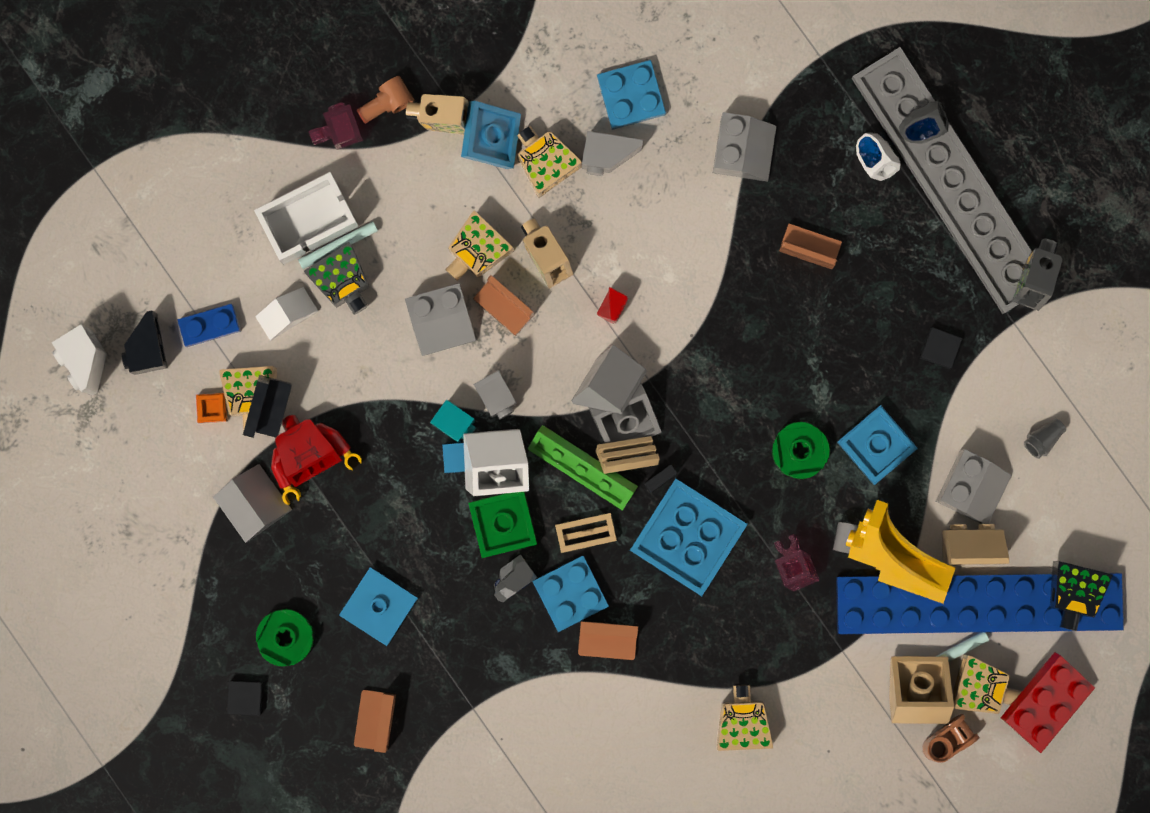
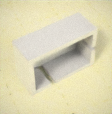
M331 172L254 210L279 261L283 265L305 255L304 248L308 247L313 251L359 227Z

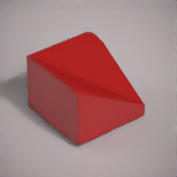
M609 287V291L597 315L612 324L616 323L628 302V296Z

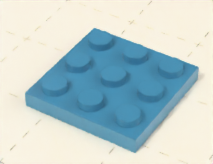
M675 478L630 551L695 593L703 596L748 524Z

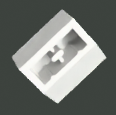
M79 325L51 342L56 349L52 353L57 362L69 370L70 375L67 378L76 391L79 389L82 393L94 395L98 393L107 353L93 330Z
M519 429L463 433L465 488L470 494L480 496L529 491L528 461Z

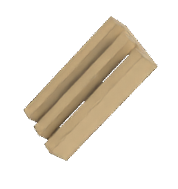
M648 436L597 445L596 453L603 473L607 474L658 465L659 455L655 453L656 447L652 445V437ZM648 454L647 456L632 458L633 456ZM620 458H622V460H616V461L607 462L608 460H614V459H620Z
M611 513L555 525L561 553L617 541ZM604 520L607 521V526L563 535L562 532L563 529ZM609 531V537L565 546L566 540Z

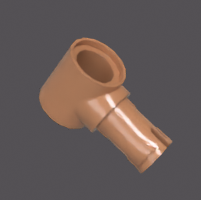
M396 76L379 87L380 92L376 94L377 97L358 108L357 112L366 124L385 111L388 113L391 111L398 113L404 110L408 102H414V98L401 77Z

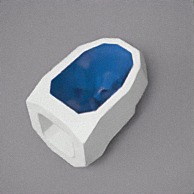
M864 133L858 139L856 144L857 156L864 170L871 178L882 181L890 178L900 170L899 158L894 154L888 142L884 141L879 134Z

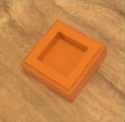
M224 393L196 395L197 423L227 422Z

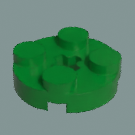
M796 422L787 425L776 435L772 445V457L775 465L782 474L794 479H807L816 475L823 469L829 458L830 449L826 436L818 428L806 422ZM797 443H802L803 447H808V453L804 454V459H799L797 454H793V449L797 448Z
M290 609L278 610L265 616L260 622L256 631V642L260 650L259 652L266 661L276 666H290L297 664L308 656L314 642V631L307 618L301 613ZM288 630L291 632L290 637L293 640L291 643H286L282 646L279 644L281 639L277 635L279 632L284 633Z

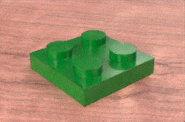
M524 492L506 493L468 503L482 558L537 545Z

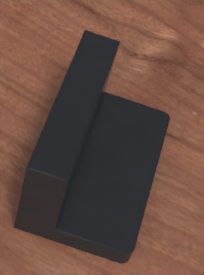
M259 375L243 432L244 436L254 438L255 432L275 438L279 435L292 388L291 383Z

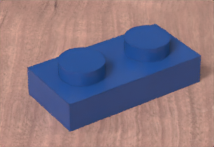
M232 304L177 319L185 347L241 332Z

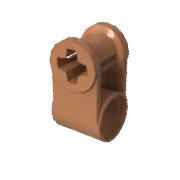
M963 713L951 719L949 724H945L940 730L924 741L923 753L928 760L938 763L946 762L980 738L977 733L974 734L964 721L965 716ZM937 741H940L944 746V752L939 757H935L931 749L932 745Z

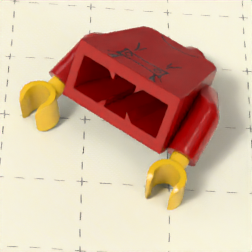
M289 415L282 420L285 432L275 438L277 447L273 450L271 469L279 487L285 491L282 496L283 502L290 505V501L287 498L288 492H293L299 501L301 493L294 487L341 462L340 456L343 455L345 458L344 464L350 470H353L348 465L350 457L355 456L360 464L362 462L359 455L350 452V446L337 430L323 423L314 425L310 419L300 423L296 415Z

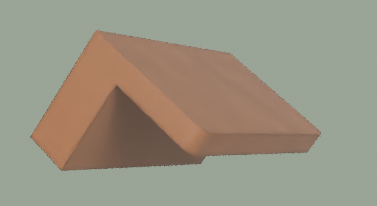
M788 224L779 252L833 269L842 242Z
M490 275L487 279L488 282L476 294L473 300L513 335L517 336L534 316V312Z
M581 621L578 654L580 656L634 660L638 626Z
M370 690L362 691L354 739L355 747L374 749L375 752L382 753L388 751L396 694Z

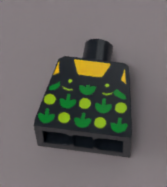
M1053 561L1050 607L1063 611L1061 628L1077 631L1081 615L1093 618L1096 616L1113 574L1061 561Z

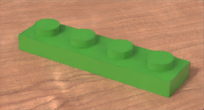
M543 425L528 447L529 451L621 510L624 509L638 487L616 472L604 474L598 460Z

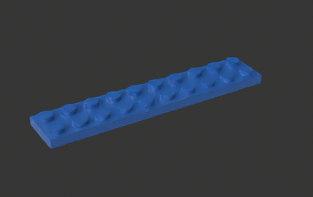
M1109 573L1113 574L1096 616L1093 618L1081 615L1077 631L1124 630L1122 573ZM1052 574L955 575L952 578L944 604L878 581L879 577H836L838 634L1073 631L1060 627L1063 611L1050 607Z

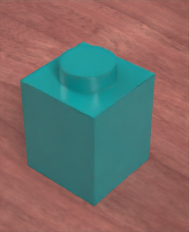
M447 399L430 422L457 443L464 439L463 433H474L476 429L473 426L475 419Z

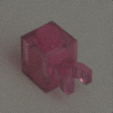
M338 103L330 106L328 112L323 113L327 126L309 131L314 145L332 139L337 150L363 141L350 104Z
M793 534L789 536L791 541L790 548L784 549L781 541L774 542L777 551L784 556L775 560L784 586L792 591H796L819 581L810 555L801 549L798 550L799 541L797 536Z

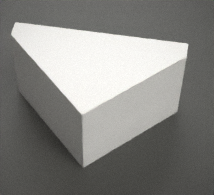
M302 287L276 298L255 317L271 341L317 313L318 309L305 288Z

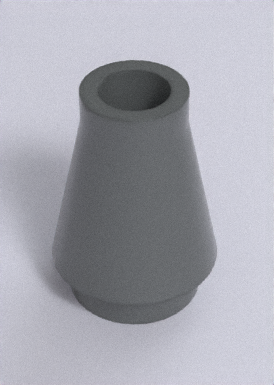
M1055 418L1050 423L1028 434L1027 440L1024 441V446L1037 459L1047 456L1061 435L1066 432V427L1060 420Z

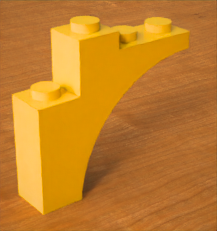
M877 500L873 510L867 509L863 522L860 521L857 530L851 529L846 542V546L850 547L848 558L876 567L877 570H880L878 579L880 582L944 604L956 568L929 556L905 539L895 528L889 517L888 503Z

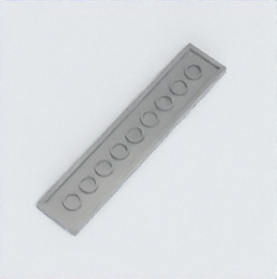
M901 47L855 74L852 80L996 305L1004 314L1019 305L1012 302L1025 262L1032 251L949 122L947 133L921 144L910 143L901 136L899 126L902 120L911 115L912 111L922 108L935 100ZM928 118L917 121V123L921 126L927 125Z

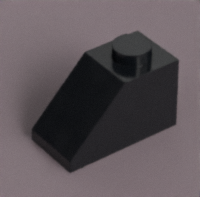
M153 310L147 311L124 344L125 352L122 353L123 366L125 369H129V373L133 375L168 368L158 315Z

